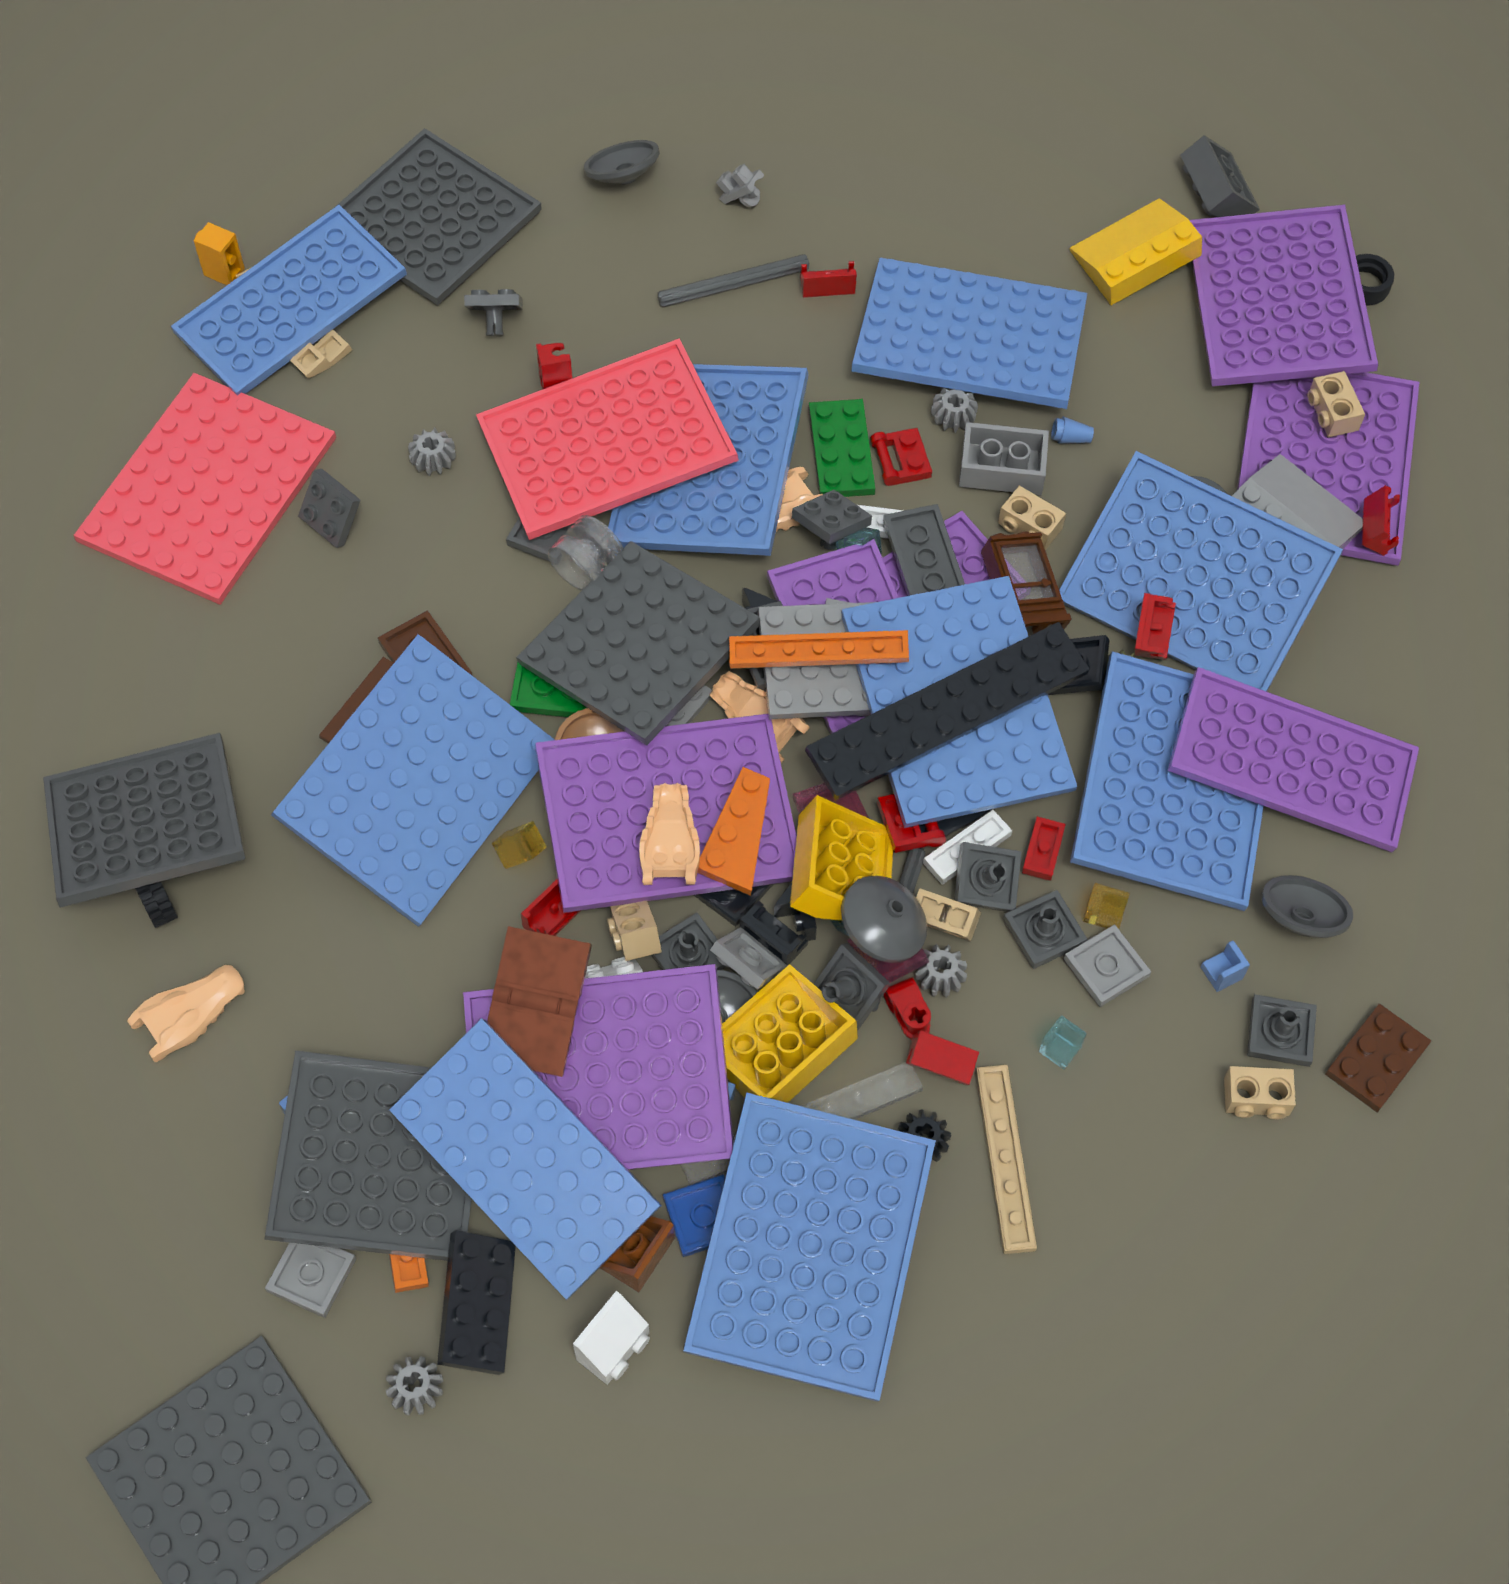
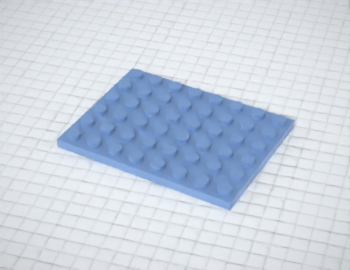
M879 258L851 371L1067 409L1087 293L921 265L919 263Z
M693 364L738 454L739 461L613 508L605 538L606 546L609 548H624L632 541L648 550L771 556L809 376L807 368Z
M1136 451L1059 591L1064 605L1134 640L1137 639L1144 593L1173 598L1176 606L1167 656L1195 670L1200 667L1267 692L1340 558L1343 549Z
M1009 576L845 608L841 611L846 632L908 630L909 662L856 664L863 691L866 694L870 714L1029 637ZM1048 694L888 774L904 828L1076 791L1078 787Z
M417 634L276 807L271 816L419 927L539 770L535 743L553 741L555 739Z
M1112 651L1105 675L1070 863L1245 911L1249 905L1263 805L1167 771L1194 674Z
M746 1093L683 1352L877 1402L880 1401L936 1140Z

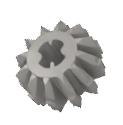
M942 388L940 394H935L933 398L931 414L935 417L936 425L943 424L944 431L948 428H953L956 433L959 427L965 430L966 422L974 423L978 404L977 401H974L973 393L966 394V391L956 389L949 391Z
M435 427L428 433L423 429L422 435L414 434L413 442L409 443L410 462L412 465H416L418 472L426 470V473L430 476L433 471H437L441 475L442 468L450 469L451 461L455 460L454 441L452 438H448V434L445 431L438 433Z
M937 944L933 946L932 952L924 949L921 955L922 959L916 960L915 967L918 971L915 973V978L918 981H922V991L932 988L931 994L933 997L938 994V991H942L946 998L950 995V989L958 992L961 988L960 983H964L967 978V974L964 972L967 969L966 961L960 960V951L950 953L951 947L949 944L944 950H940ZM939 968L944 969V972L939 973Z
M420 1356L416 1365H414L411 1357H406L405 1363L407 1366L402 1368L396 1363L393 1368L398 1375L387 1376L386 1380L392 1386L386 1390V1394L388 1397L394 1398L392 1406L395 1409L403 1406L405 1415H410L413 1407H416L419 1415H423V1405L425 1403L429 1407L435 1408L436 1403L432 1396H442L443 1390L437 1385L441 1384L444 1380L441 1374H435L437 1370L435 1363L426 1366L425 1357ZM416 1380H419L421 1387H415L414 1391L411 1392L408 1384L414 1385Z

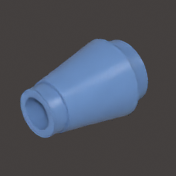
M1064 416L1061 419L1055 418L1051 439L1057 440L1058 444L1091 443L1094 428Z

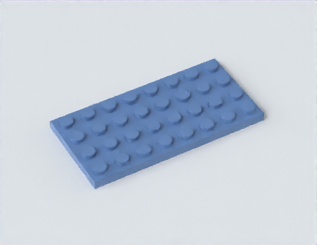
M337 205L174 323L171 328L181 341L225 386L229 387L236 395L240 393L246 394L287 364L308 343L314 344L407 275L405 267L345 209Z
M483 1018L389 1109L566 1300L662 1206Z

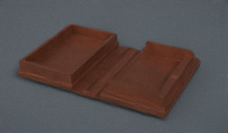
M508 926L487 1022L533 1071L563 1077L578 1000L582 994L592 945L591 943Z

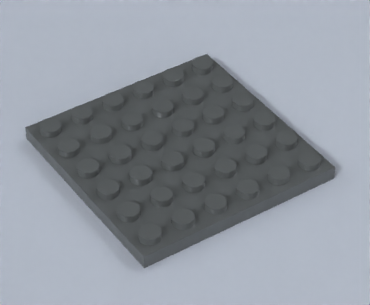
M425 128L338 204L405 267L407 275L401 278L400 281L436 305H439L542 210L541 202Z
M630 541L516 658L521 666L643 744L648 745L730 658L729 636H751L760 626V617Z
M220 733L43 777L55 893L60 908L246 859L224 744Z
M295 1050L265 1240L448 1261L450 1234L455 1230L468 1232L472 1198L389 1110L431 1069L430 1067Z
M262 1336L85 1457L162 1584H261L372 1503Z

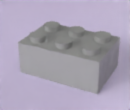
M966 422L959 487L1014 492L1020 485L1035 495H1042L1046 477L1049 431Z

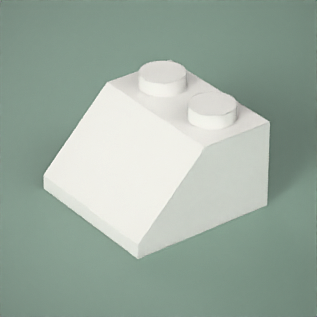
M616 1291L574 1341L573 1347L576 1360L608 1385L613 1378L618 1380L629 1366L626 1361L634 1352L639 1354L650 1340V1337H648L650 1333L649 1324Z

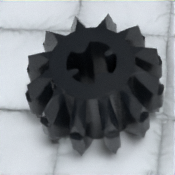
M923 1109L919 1110L918 1118L911 1113L907 1114V1122H900L898 1130L920 1137L926 1134L929 1136L926 1138L936 1140L932 1159L938 1162L941 1159L940 1152L946 1153L949 1149L947 1141L950 1140L951 1133L944 1130L947 1126L946 1120L936 1122V1112H932L930 1118L925 1117Z

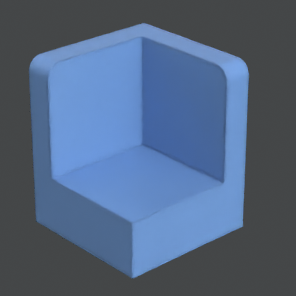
M1232 940L1227 943L1222 953L1202 962L1200 968L1216 992H1219L1242 980L1250 964Z

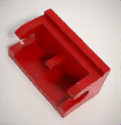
M848 261V269L807 272V264H801L800 280L803 298L855 294L857 274L856 269H854V261Z
M563 343L536 344L542 390L572 379L570 355L561 354L555 356L552 354L554 351L563 350Z
M1386 485L1364 498L1362 545L1383 556L1388 554V551L1399 543L1398 536L1390 540L1391 508L1399 503L1400 495L1397 494L1393 498L1388 499L1391 488Z
M1144 593L1135 645L1136 656L1167 660L1176 606L1173 598Z
M556 879L521 913L522 925L525 930L556 936L580 911L563 913L558 879Z
M919 1031L912 1037L906 1064L920 1067L968 1086L970 1085L979 1051L924 1031Z

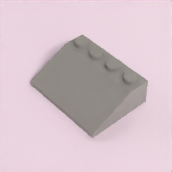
M1281 454L1252 475L1232 495L1236 499L1341 549H1344L1363 529V518Z

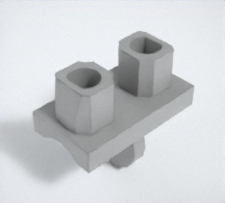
M745 164L738 166L733 173L730 171L724 172L716 182L724 192L719 199L724 204L739 198V201L746 207L757 205L760 200V191L754 184L757 180L763 178L764 174L760 169L751 172Z

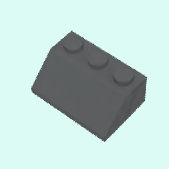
M1203 135L1180 154L1184 162L1183 169L1194 182L1192 187L1197 195L1202 198V208L1209 216L1253 214L1260 210L1231 152Z

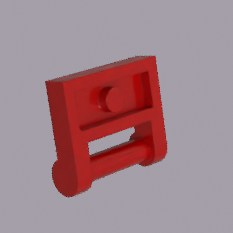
M918 428L887 434L876 432L871 435L870 441L872 447L877 450L884 472L882 478L885 485L892 486L932 477V469ZM888 446H893L901 471L894 469L887 449Z
M895 795L878 797L877 805L894 853L925 846L939 847L946 842L944 831L939 829L937 821L926 823L925 826L928 832L921 833L919 825L904 828Z

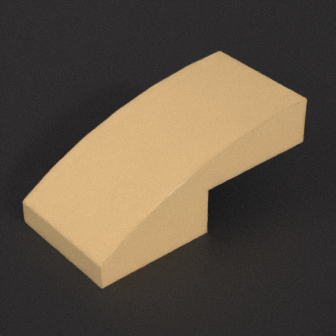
M332 329L314 346L308 343L290 362L307 378H311L339 362L352 351V348Z

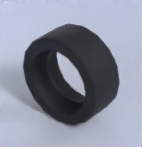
M1357 255L1356 260L1359 272L1371 273L1382 282V285L1376 287L1362 285L1366 305H1374L1384 301L1394 282L1395 274L1392 266L1387 260L1378 255Z

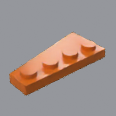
M742 767L700 856L697 873L751 895L770 778Z

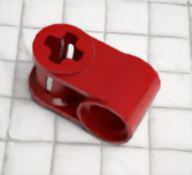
M913 977L889 986L884 993V998L906 1037L912 1040L913 1035L919 1031L930 1033L931 1012Z

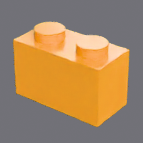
M208 222L196 234L193 240L204 276L228 285L237 279V274L245 269L236 234Z

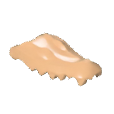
M796 467L788 471L776 532L778 529L787 531L790 527L800 524L792 518V508L823 495H813L805 485L803 480L808 476V472L804 467Z
M728 671L721 675L719 681L713 685L712 692L709 694L725 710L728 718L768 714L766 692L758 689L755 685L745 682L733 672ZM803 718L771 719L778 753L797 730L803 734L809 730L810 727ZM779 753L780 762L782 763L785 758Z
M664 783L654 786L653 806L650 808L647 816L646 827L642 831L639 847L643 885H653L654 877H685L686 885H695L700 863V842L689 807L687 785L679 783L669 785Z
M223 965L201 979L158 993L147 999L131 1014L127 1022L132 1029H137L143 1024L146 1025L157 1042L149 1051V1055L154 1062H158L168 1054L195 1042L200 1035L206 1033L207 1026L210 1023H215L217 1017L224 1012V1006L230 1003L234 997L244 994L243 978L232 965Z

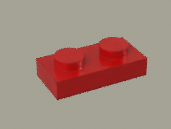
M1036 817L1022 870L1023 874L1051 881L1066 826L1065 823Z

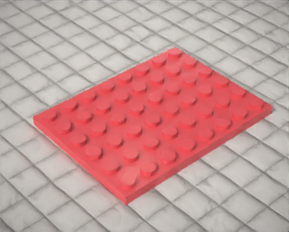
M680 338L476 414L529 540L739 461L738 454Z
M193 373L73 536L76 542L221 605L335 441V431L247 394L240 393L236 395L229 387Z

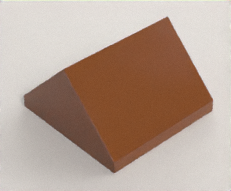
M651 1216L600 1268L639 1293L674 1241V1225L670 1221Z

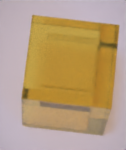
M534 821L510 829L492 842L496 853L506 869L532 860L547 847Z
M1094 883L1083 922L1106 929L1115 924L1119 929L1130 894Z

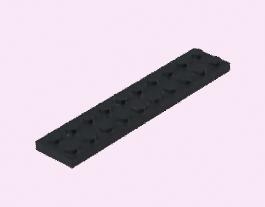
M1057 622L806 746L805 752L836 801L952 741L1031 703L1033 700L1087 675L1090 669L1061 624Z

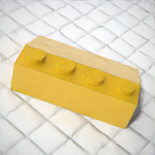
M1158 198L1070 247V252L1109 304L1113 305L1202 255V236L1187 217Z
M816 795L798 816L790 907L815 918L843 921L841 915L843 897L857 880L867 876L892 878L893 847L885 825Z
M789 964L722 1023L727 1079L731 1083L736 1084V1089L744 1098L746 1093H751L788 1103L858 1039L857 1021L835 1002L826 1001L822 991Z

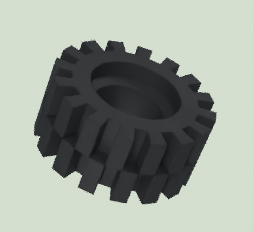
M161 881L135 888L155 928L178 918Z

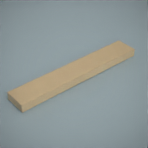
M1008 1065L976 1067L975 1072L1003 1254L1036 1251L1037 1245Z

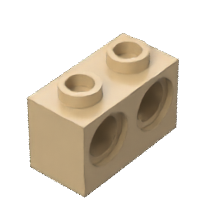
M1345 371L1314 378L1307 394L1308 401L1311 406H1314L1318 415L1319 425L1325 429L1327 436L1333 437L1359 431L1365 417V412Z
M1019 485L1001 507L998 524L1006 531L1015 534L1024 531L1029 533L1041 532V540L1046 550L1063 529L1066 513Z
M919 888L916 898L924 910L927 926L971 942L981 915L978 908Z
M647 900L610 906L612 918L607 919L611 937H613L616 951L622 950L625 961L662 952L657 925Z
M1230 1066L1224 1077L1226 1113H1235L1237 1117L1241 1118L1267 1115L1270 1119H1283L1289 1116L1296 1106L1294 1069ZM1237 1089L1246 1090L1251 1097L1244 1098L1240 1096ZM1273 1090L1278 1092L1281 1095L1282 1099H1274L1269 1094V1091Z

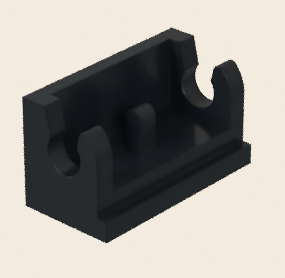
M758 901L740 918V927L786 965L791 964L808 945L807 937L803 934H796L766 911V908L763 907L764 904Z

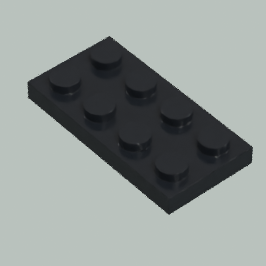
M458 1230L450 1234L437 1365L495 1375L505 1372L516 1245L512 1241Z

